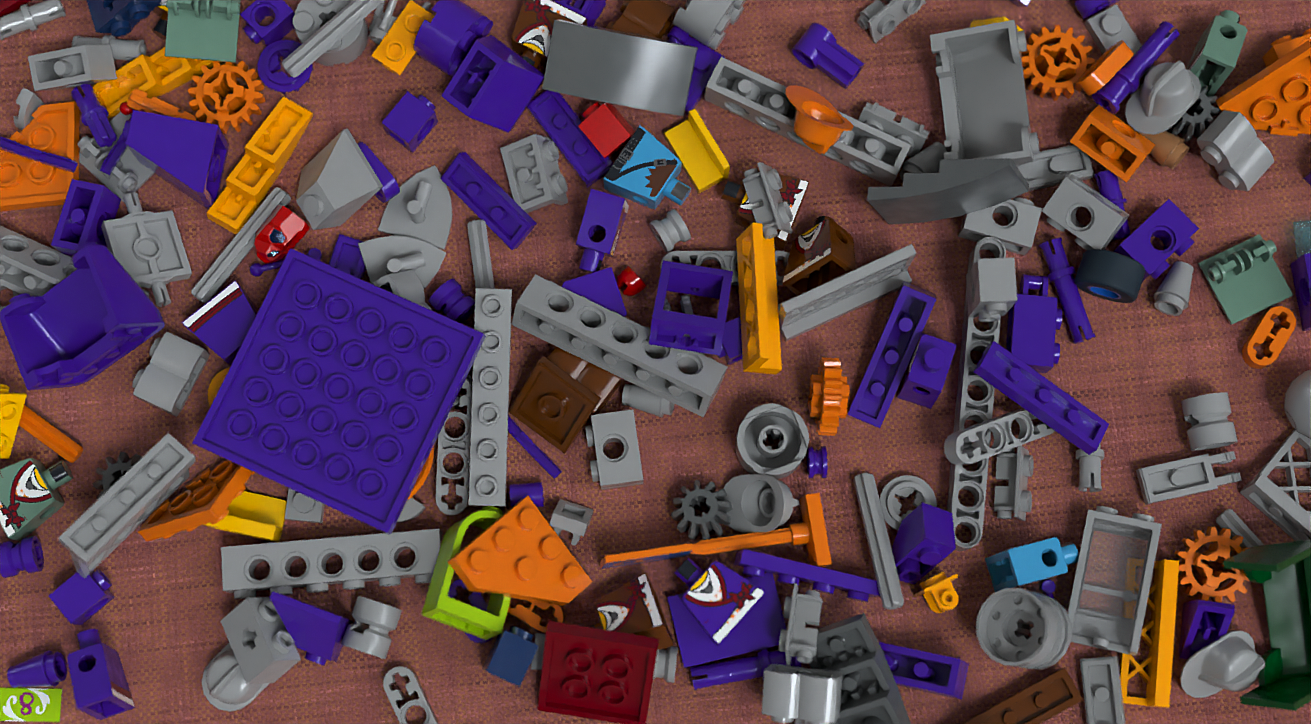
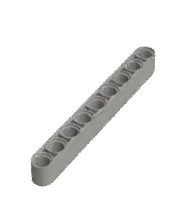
M985 237L979 240L970 253L967 273L977 259H981L979 255L980 250L986 249L991 251L995 258H1006L1004 244L994 237ZM967 288L953 433L965 429L964 423L966 420H974L979 424L992 419L995 387L973 372L977 365L972 362L970 354L972 351L984 353L986 347L993 341L999 344L1000 320L988 322L989 331H979L973 323L975 317H968ZM968 386H978L983 392V400H972L967 393ZM987 429L984 438L986 445L990 448L991 430ZM964 443L960 447V451L973 448L972 443ZM989 457L978 461L977 470L973 472L964 469L962 464H950L946 511L952 513L954 535L957 525H965L970 529L972 536L969 543L960 542L955 536L956 551H966L977 545L981 540ZM960 490H969L973 494L975 501L972 507H965L959 502L958 493Z

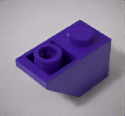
M922 502L901 521L891 548L899 580L915 585L956 549L951 512Z

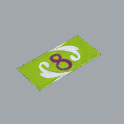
M0 688V721L60 722L62 689Z

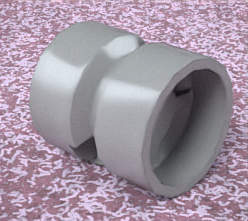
M1228 393L1200 395L1181 401L1184 419L1192 425L1187 430L1191 451L1219 448L1238 442L1235 425L1227 419V416L1232 413Z
M358 596L351 614L355 622L347 625L341 645L385 659L392 641L388 635L389 631L396 630L402 610Z

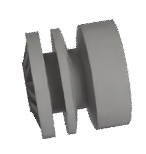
M1005 588L993 593L982 604L976 618V635L981 648L992 660L1003 665L1025 669L1047 668L1056 664L1066 654L1071 642L1072 624L1064 607L1056 599L1026 589Z

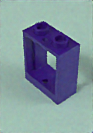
M663 260L653 310L649 344L720 355L733 271ZM667 291L720 299L717 318L664 310Z

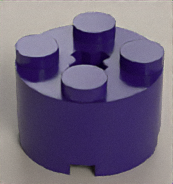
M439 0L431 9L437 14L431 22L424 20L417 33L414 51L422 59L453 77L475 41L489 34L493 21L460 0Z

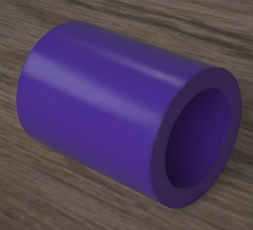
M542 482L510 484L511 507L526 496H529L536 507H544Z

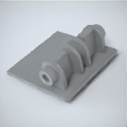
M121 111L110 121L117 135V140L123 132L125 122L132 116L124 115ZM84 136L78 142V146L81 148L79 162L110 191L117 195L123 203H125L124 195L131 193L132 196L133 192H136L154 174L152 170L137 160L128 147L110 175L100 171V168L113 146L100 147L97 145L94 137L90 138L88 136Z

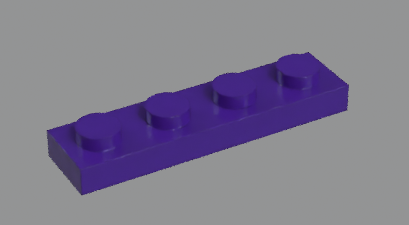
M995 341L986 347L973 371L975 374L1088 455L1098 449L1109 423Z
M747 549L737 550L734 565L743 567L742 573L746 575L764 578L765 572L778 575L777 581L793 586L794 583L799 586V581L813 583L812 590L833 594L834 589L848 592V599L860 602H868L869 597H880L877 580Z

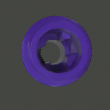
M50 650L43 652L15 666L9 667L7 672L8 681L13 688L57 686L60 681H64L67 677L65 658L60 652L53 653Z

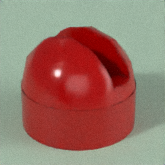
M629 265L620 272L616 280L619 289L625 285L628 286L622 294L629 297L637 295L647 286Z

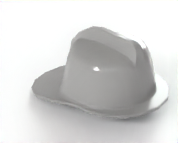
M1180 60L1176 63H1161L1151 68L1145 76L1144 82L1132 94L1126 104L1125 116L1128 124L1135 131L1144 135H1156L1167 131L1177 123L1200 96L1201 84L1198 77L1193 72L1187 70L1184 63Z
M771 475L736 476L729 480L723 488L727 493L724 501H730L733 508L726 513L731 518V523L727 525L735 531H773L778 526L786 523L793 512V507L799 505V500L793 498L790 488L784 482L777 480Z
M1242 630L1231 631L1199 650L1188 659L1181 671V687L1186 694L1195 698H1205L1223 689L1232 692L1244 691L1255 682L1260 670L1264 668L1265 662L1255 652L1254 640L1249 633Z
M230 643L209 662L202 678L203 693L209 703L219 710L229 712L240 710L247 706L270 684L246 683Z

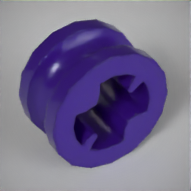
M808 446V479L813 478L817 474L821 478H827L826 446H821L819 450H814L812 446Z

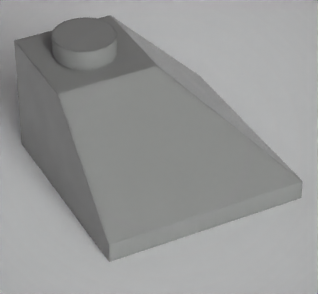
M343 129L301 170L296 202L313 230L341 226L383 187L348 129Z

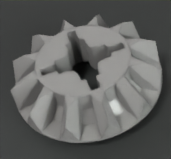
M910 475L899 476L891 480L883 488L880 495L881 508L884 520L892 529L898 530L901 521L912 512V510H909L900 517L902 505L894 495L898 498L906 499L913 492H916L913 497V505L915 507L919 506L922 502L937 507L936 497L932 488L921 478Z

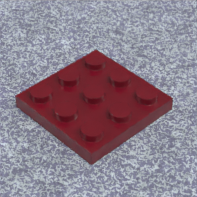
M548 621L538 711L619 724H646L659 638Z

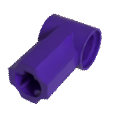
M812 23L791 49L792 54L800 63L810 69L818 68L844 89L854 81L864 65L862 61L837 44L834 35L818 23Z

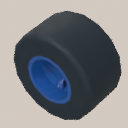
M1089 249L1083 253L1074 282L1078 288L1093 296L1113 302L1132 303L1137 299L1145 275V268L1138 261L1128 256L1107 250Z

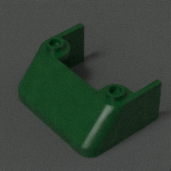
M1311 539L1253 546L1223 561L1224 568L1242 569L1249 581L1263 583L1271 649L1261 656L1265 666L1260 670L1257 677L1259 679V686L1241 696V704L1296 711L1311 701Z

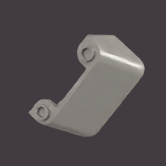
M1015 20L930 35L932 53H937L936 74L940 84L946 136L944 145L947 150L946 153H943L944 159L1011 158L1016 166L1033 162L1034 154L1040 153L1037 132L1031 133L1021 56V52L1027 51L1025 31H1018Z

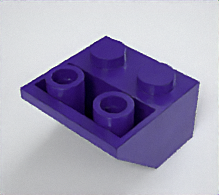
M493 35L475 41L441 97L469 118L510 132L544 81V74Z

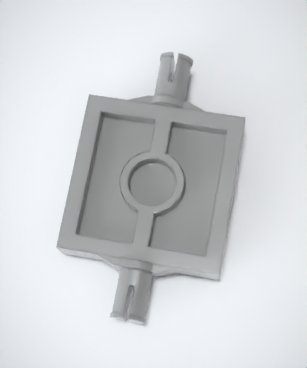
M133 192L132 196L131 193L123 196L128 214L122 218L107 220L102 223L101 228L107 248L139 287L152 288L157 307H161L162 304L163 306L169 305L171 299L166 284L189 279L192 275L173 210L158 213L143 211L138 193Z

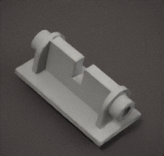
M875 0L860 12L857 23L864 30L869 27L872 41L876 43L885 35L892 33L896 26L907 17L915 14L926 1L886 0L888 4L885 5L880 0Z
M867 102L858 119L859 121L910 144L911 147L907 153L908 157L911 158L920 152L929 134V131L924 129L925 125H920L905 117H902L900 123L894 121L897 113L878 105L877 102L874 105Z
M759 162L757 164L760 172H758L757 168L749 169L744 172L745 178L742 180L750 204L763 201L764 204L752 210L755 221L762 224L765 239L776 237L778 235L777 229L789 234L793 233L790 222L793 221V215L787 202H783L779 191L782 188L781 178L776 169H772V167Z
M1020 445L1018 446L1017 453H1015V448L996 454V479L1009 480L1008 486H995L994 511L997 512L998 519H1011L1012 513H1014V517L1021 521H1026V512H1030L1032 508V493L1027 491L1028 477L1033 475L1034 460L1033 456L1029 455V451Z
M795 583L792 597L786 596L784 618L789 619L788 630H781L779 651L786 654L787 666L791 665L792 656L797 657V660L802 663H810L812 657L816 656L818 629L805 628V625L819 626L823 605L819 592L808 590L806 594H799L798 584Z

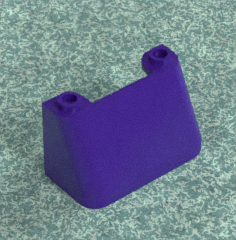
M89 242L79 246L71 258L73 266L77 268L74 272L42 296L31 297L29 293H24L9 300L10 304L0 311V322L27 390L63 388L83 384L96 377L165 327L161 312L106 246L97 245L96 242Z

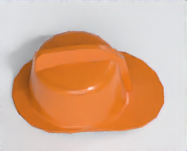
M790 85L785 89L786 97L796 108L794 132L808 147L818 154H825L830 146L837 143L844 131H850L854 128L850 121L844 118L826 98L817 92L798 85Z

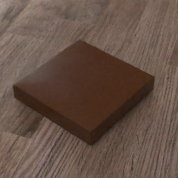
M542 357L518 394L509 413L565 454L573 445L601 398L550 360Z

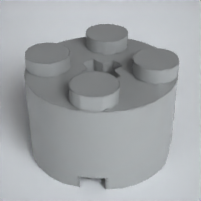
M301 0L293 17V25L301 44L352 0ZM364 18L321 55L316 62L325 66H334L333 64H348L356 60L363 53L368 43L366 19Z
M687 0L685 4L687 9L679 8L673 24L705 46L716 50L726 35L724 31L729 23L734 25L744 10L742 6L746 0Z
M775 403L760 405L752 409L745 416L738 428L735 439L737 458L742 467L751 475L766 474L775 477L777 480L785 478L792 474L803 461L808 450L809 432L804 420L795 411ZM767 435H770L773 440H780L776 450H772L771 446L765 447L764 443Z

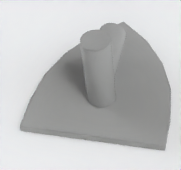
M435 165L415 174L400 186V193L390 199L383 213L378 231L394 236L413 237L445 250L453 218L452 201L447 185L440 179L442 175Z
M392 235L358 243L370 282L387 274L412 270L420 279L424 289L439 271L446 252L429 242L407 236Z

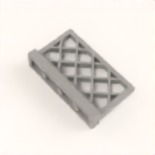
M910 244L830 282L778 304L779 328L785 342L899 290L903 281L911 284L912 279L907 270L917 254L913 245Z
M1294 429L1254 479L1249 481L1240 493L1292 539L1302 541L1311 539V511H1306L1300 506L1298 493L1311 492V486L1296 485L1294 468H1309L1311 477V439ZM1295 441L1306 449L1308 462H1293L1291 446ZM1285 468L1288 487H1278L1267 476L1273 469Z
M169 433L58 537L59 542L69 550L77 573L84 579L190 477L189 468L196 462L195 456Z

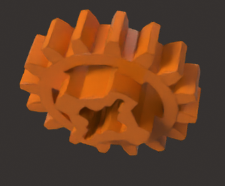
M1055 25L1052 33H1049L1045 26L1042 27L1038 33L1039 37L1032 33L1027 40V51L1021 52L1023 55V68H1026L1023 71L1024 79L1031 80L1027 89L1031 91L1038 87L1040 89V98H1043L1049 92L1052 94L1053 101H1057L1062 92L1067 99L1072 97L1074 89L1081 92L1083 89L1077 81L1095 63V59L1087 57L1093 49L1092 46L1083 47L1081 44L1085 36L1082 34L1074 38L1072 36L1073 28L1071 27L1066 33H1062L1060 25ZM1050 43H1057V44L1052 45V46L1046 45V44H1050ZM1054 59L1059 61L1058 66L1053 64ZM1061 79L1067 80L1065 82H1055Z
M242 60L237 66L233 62H225V65H221L219 61H213L214 67L212 69L202 65L201 70L204 75L202 77L193 75L192 80L197 87L188 89L190 96L195 98L189 102V106L193 111H197L195 114L196 118L200 122L206 121V123L218 125L223 134L227 133L229 126H233L237 133L241 132L240 123L242 122L252 126L253 122L250 116L252 114L261 116L262 114L257 103L266 102L264 95L259 93L265 87L261 80H257L259 76L254 68L248 70V66ZM237 77L247 83L248 89H245L243 85H238ZM205 102L215 106L217 114L208 110Z
M822 357L820 367H818V375L810 376L808 409L810 410V417H815L818 435L835 436L837 434V427H839V418L845 419L847 417L849 384H847V376H842L839 358Z
M1214 526L1207 527L1206 535L1201 530H1194L1195 540L1183 538L1181 541L1187 548L1185 551L1175 550L1174 553L1182 558L1181 563H1179V571H1182L1183 575L1178 578V584H1189L1185 593L1192 597L1199 592L1198 600L1208 601L1211 596L1212 602L1222 603V597L1224 596L1229 602L1236 601L1233 592L1238 591L1244 594L1247 592L1242 584L1244 580L1249 581L1242 569L1226 568L1227 571H1216L1208 567L1207 564L1202 563L1201 560L1216 561L1218 564H1221V567H1224L1223 561L1230 558L1231 550L1236 555L1251 547H1240L1244 538L1236 535L1230 539L1231 530L1227 528H1222L1219 535ZM1213 542V544L1210 543L1208 550L1196 553L1197 549L1202 545ZM1191 565L1195 566L1199 574L1198 581L1195 580L1192 574ZM1228 578L1233 579L1225 587L1215 589L1219 587L1220 582Z

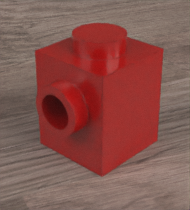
M598 101L582 114L585 120L578 125L604 158L615 153L635 133L634 129L613 104L603 103L600 105Z

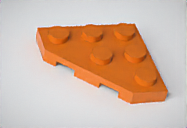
M1305 42L1216 100L1218 107L1222 112L1223 110L1240 112L1255 130H1266L1270 134L1298 136V134L1311 135L1310 42Z
M75 101L41 105L31 115L34 119L20 133L16 131L9 138V140L77 162L78 165L75 172L62 170L0 149V212L64 205L72 179L79 180L78 142L80 110Z
M229 460L223 461L212 471L210 468L206 469L185 485L188 489L187 491L176 496L171 502L168 499L165 500L148 517L138 530V533L148 542L161 537L167 539L175 533L184 530L190 532L198 526L207 523H218L228 514V506L233 499L244 492L246 481L255 472Z
M529 496L517 502L447 561L469 591L479 593L492 592L503 594L504 597L529 601L535 599L560 606L570 603L592 583V580L553 528L549 526L550 524Z

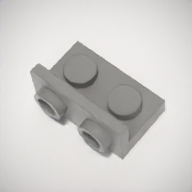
M533 134L500 148L513 200L526 213L552 203L558 205L568 203L566 195L568 190L567 182L560 172L557 161L559 159V152L557 146L550 138Z

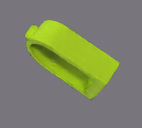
M483 506L481 511L474 512L463 518L447 530L441 543L421 615L484 640L502 633L511 597H504L503 594L491 592L487 611H483L447 596L454 573L453 568L447 561L460 551L467 527L477 526L485 530L502 516L503 512L493 506Z

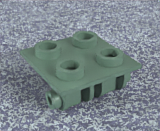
M167 0L168 21L165 57L236 63L241 0Z
M1260 234L1198 263L1231 325L1293 296L1273 259V253L1277 251L1275 243L1271 239L1268 241L1262 239Z

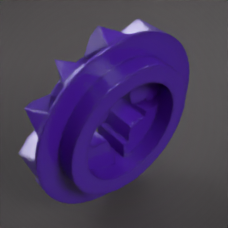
M293 40L275 41L268 45L260 54L257 64L258 74L262 82L270 90H275L285 95L286 92L299 91L301 86L309 82L311 72L314 70L313 64L295 78H289L283 71L277 73L281 69L279 57L287 58L301 45L300 43Z

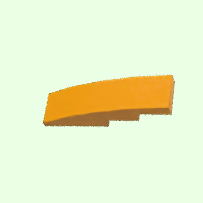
M164 47L150 57L142 54L116 71L117 79L99 82L92 87L101 106L107 108V118L109 119L120 112L119 107L121 103L128 102L129 96L134 89L148 93L147 97L150 99L153 96L157 98L191 81L193 75H202V65L209 69H212L214 66L213 61L165 57Z
M282 97L244 147L245 155L226 178V188L207 211L209 220L235 235L255 212L293 153L313 117L312 112Z

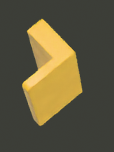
M695 108L688 112V120L664 132V138L675 156L682 162V167L698 194L728 178L730 165Z
M244 491L237 498L233 499L228 506V514L216 524L207 523L204 525L266 541L280 542L285 523L287 501Z

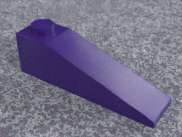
M903 281L847 415L875 427H881L936 302V294Z
M879 642L898 686L962 700L969 667L967 662L958 658Z

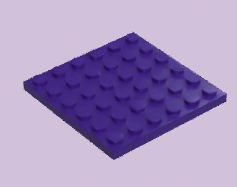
M290 248L193 444L391 535L486 336L484 333Z

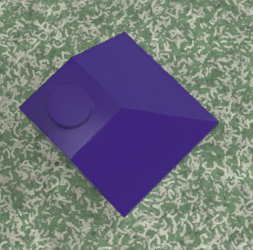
M272 591L270 600L289 635L293 638L295 646L306 651L304 658L325 666L327 659L337 662L343 647L341 642L347 625L352 624L353 621Z

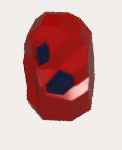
M278 205L255 233L253 246L256 257L265 264L279 261L288 253L290 248L293 249L299 240L305 236L310 229L309 225L285 206Z

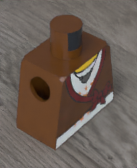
M524 0L511 36L512 49L536 69L539 65L546 67L554 20L560 19L587 25L586 17L552 0Z
M779 175L782 181V188L779 189L782 200L787 202L793 215V221L790 222L792 228L807 192L809 181ZM728 179L721 199L739 205L735 222L747 229L751 223H756L752 210L763 206V201L750 204L744 185ZM777 229L778 235L774 237V246L784 250L790 234Z
M817 217L814 221V227L793 241L782 284L799 296L856 270L854 241L851 234L839 226L831 217Z
M646 573L597 600L595 606L600 622L589 627L659 638L658 650L674 645L657 594Z

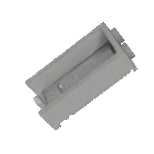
M1097 506L1096 511L1088 509L1068 610V616L1072 624L1071 642L1132 656L1137 655L1162 525L1154 523V517L1133 513L1132 518L1119 516L1118 510L1104 506Z

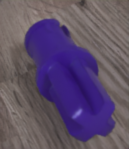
M90 84L80 85L85 97L75 87L71 92V96L82 114L80 117L82 124L89 127L98 146H113V142L117 140V135L107 118V108L101 106Z
M1110 170L1095 174L1094 177L1099 193L1125 211L1123 204L1127 203V199H1123L1118 176ZM1127 220L1116 233L1113 240L1130 236Z

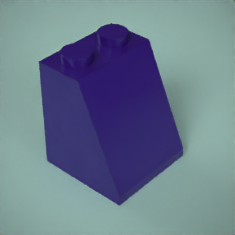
M133 110L131 121L127 120L125 122L123 140L126 141V145L137 160L209 210L219 195L229 144L219 126Z

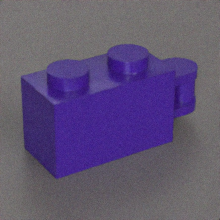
M1022 274L1017 302L1008 311L1006 350L1038 373H1047L1053 368L1054 364H1058L1060 357V344L1055 343L1056 330H1059L1061 327L1062 309L1057 308L1058 298L1048 297V276ZM1028 290H1039L1038 296L1028 295Z

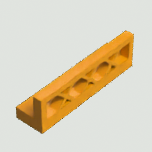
M751 223L736 239L743 372L777 374L782 370L774 237L765 239L762 224Z
M1127 559L1124 592L1131 591L1134 594L1135 590L1138 594L1140 586L1135 582L1136 567L1143 568V559ZM1164 559L1154 562V584L1149 589V594L1153 592V601L1149 597L1147 600V606L1152 611L1151 621L1142 627L1141 638L1149 646V656L1138 664L1132 655L1120 653L1119 669L1124 704L1169 708L1179 561ZM1124 600L1123 618L1133 620V608L1136 606L1137 601L1126 602ZM1149 628H1151L1150 638L1145 633ZM1129 662H1130V664L1134 667V669L1131 670V671L1128 673V671H1129ZM1147 664H1148V673H1146V672L1142 669V668H1144ZM1136 673H1139L1147 683L1146 698L1127 696L1128 680Z

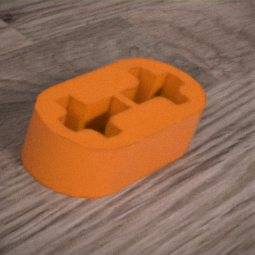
M1123 40L1117 42L1079 78L1077 83L1088 96L1094 94L1109 82L1132 58L1134 53Z
M1276 306L1261 316L1242 349V357L1247 365L1255 369H1262L1272 364L1278 358L1296 326V318L1290 309ZM1280 316L1282 318L1281 325L1285 328L1282 327L1274 332V334H1271L1270 331L1274 326V321L1271 319ZM1264 341H1267L1268 344L1264 349V354L1267 357L1264 356L1261 359H1257L1255 357L1257 351L1253 347H1258Z
M532 599L529 601L532 603L529 609L519 604L515 608H511L509 604L507 611L545 634L547 625L546 627L541 626L542 618L533 613L536 606L544 611H548L550 607L554 608V616L558 619L557 622H564L562 608L559 605L549 604L547 601Z

